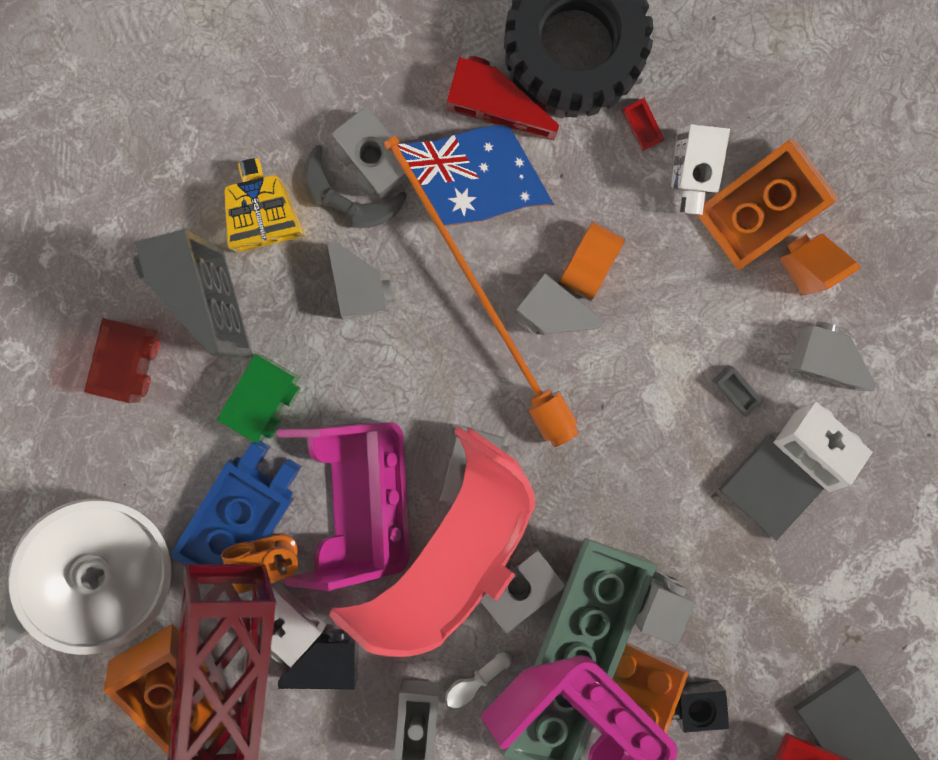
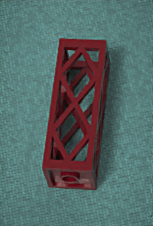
M185 564L167 760H258L276 609V599L265 564ZM199 584H214L201 601ZM233 584H253L252 600H241ZM223 591L226 592L230 599L228 601H216ZM221 618L203 641L198 634L201 619ZM232 625L237 635L218 660L215 661L210 652ZM244 645L246 649L244 673L234 686L231 687L222 672ZM202 662H204L209 670L207 674L201 667ZM194 678H195L196 681L198 682V685H197L196 688L193 690ZM214 682L217 683L224 694L223 700L212 685ZM206 695L215 710L196 732L190 723L191 711L201 698ZM231 708H232V709L234 710V712H235V714H234L233 716H232L231 713L229 712ZM222 721L225 726L207 748L204 742ZM232 736L236 743L235 753L217 754Z

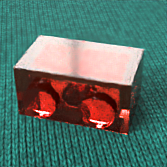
M102 318L84 392L125 403L140 402L141 397L146 396L150 387L151 377L147 373L150 361H153L158 354L160 344L159 339L156 338L158 330Z

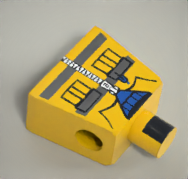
M258 158L240 161L238 168L242 182L226 186L224 189L229 249L239 253L306 237L286 187L278 175L264 177L261 162Z

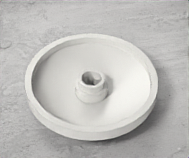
M108 499L77 500L61 505L46 513L22 536L16 546L9 566V596L14 612L22 626L31 636L47 647L76 655L107 652L136 638L157 617L165 603L170 588L171 559L166 542L159 530L136 509Z

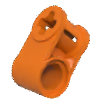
M277 533L251 542L238 543L228 547L221 553L223 564H265L271 583L293 576L298 567V558L296 556L298 553L297 543L293 537L284 533ZM278 554H281L284 559H280ZM233 584L237 593L253 590V584Z

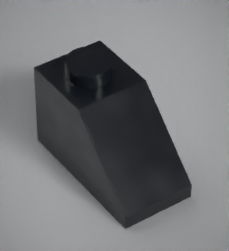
M343 629L328 630L327 634H321L291 667L288 666L278 680V689L354 690L358 681L359 644Z

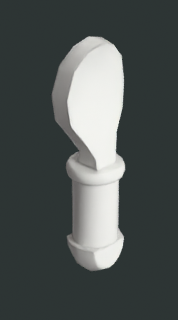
M508 652L498 653L494 659L479 671H474V678L459 679L452 683L445 696L448 706L460 708L471 701L479 687L482 685L486 687L489 681L504 669H508L512 663L511 655Z

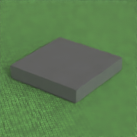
M767 435L718 490L772 539L777 541L824 488L773 443L775 438L772 435Z

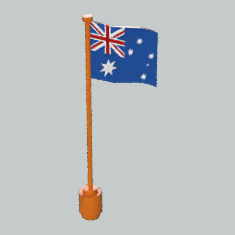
M510 126L480 127L440 140L400 144L397 136L391 137L383 143L386 150H392L534 391L535 396L530 399L532 406L527 411L544 440L550 441L553 447H558L570 441L579 434L575 426L578 422L560 391L552 393L550 389L541 390L445 227L482 222L526 207L555 205Z

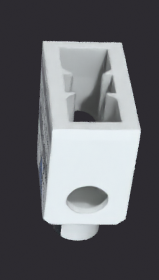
M690 124L677 129L671 187L672 189L683 190L680 212L703 215L706 192L718 193L728 145L729 128ZM696 166L700 170L698 181L693 177V170Z

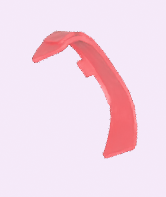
M458 426L454 431L462 444L467 461L462 488L450 511L412 566L396 584L372 601L351 607L333 608L328 614L337 626L347 632L370 653L382 656L407 657L437 648L467 619L486 594L498 601L515 576L505 565L521 540L529 518L535 509L534 491L518 462L471 428L465 431Z

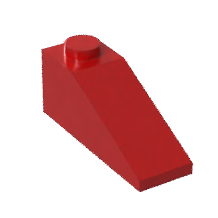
M469 56L468 59L459 57L447 98V111L500 126H510L514 130L555 140L559 124L500 70L490 66L488 60L478 56Z

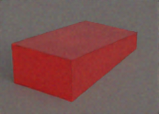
M645 97L621 109L642 151L665 140Z

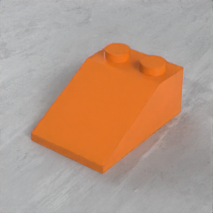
M794 138L786 141L705 202L703 215H697L739 271L836 203L840 198Z
M173 624L110 659L104 685V692L167 755L179 630ZM202 662L201 667L207 674L208 670ZM194 678L193 690H194V689L196 688V686L198 685V682L196 681L195 678ZM214 682L212 685L223 700L224 697ZM206 695L201 698L191 711L190 723L196 732L215 710ZM222 721L205 742L220 733L225 726Z

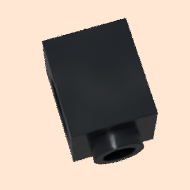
M718 680L685 683L672 720L677 721L683 733L729 729L726 690ZM705 700V705L701 711L697 713L689 712V707L694 701Z

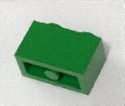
M255 354L216 420L255 443L263 441L265 437L271 439L282 421L277 418L284 405L288 407L292 405L301 387L296 385L301 377L266 356Z

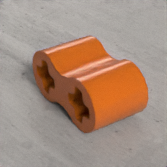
M592 221L558 284L592 301L619 254L625 238Z

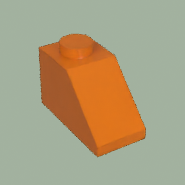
M807 233L786 245L789 252L779 258L802 295L828 290L861 269L857 261L823 233L809 238Z

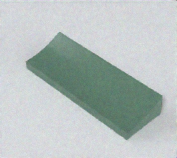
M584 538L534 666L576 656H587L613 679L657 565L644 556ZM559 693L506 750L501 748V753L504 758L511 760H581L594 726Z

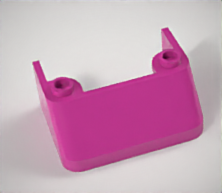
M376 422L278 429V437H307L308 451L312 459L318 463H331L335 536L321 540L315 549L314 571L286 577V586L330 591L402 572L409 562L410 541L405 448L401 428L394 422Z
M587 656L571 657L525 669L480 716L499 746L506 750L560 693L602 734L590 748L588 760H676L677 757L675 742Z

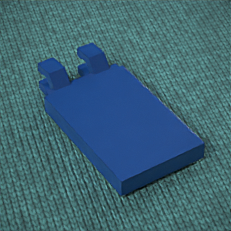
M262 441L258 443L252 442L241 459L236 457L234 461L230 459L226 462L170 556L184 565L223 564L221 553L228 547L271 536L294 500L291 497L294 492L288 488L302 466L288 459L287 462L283 463L274 479L256 469L264 459L270 446Z

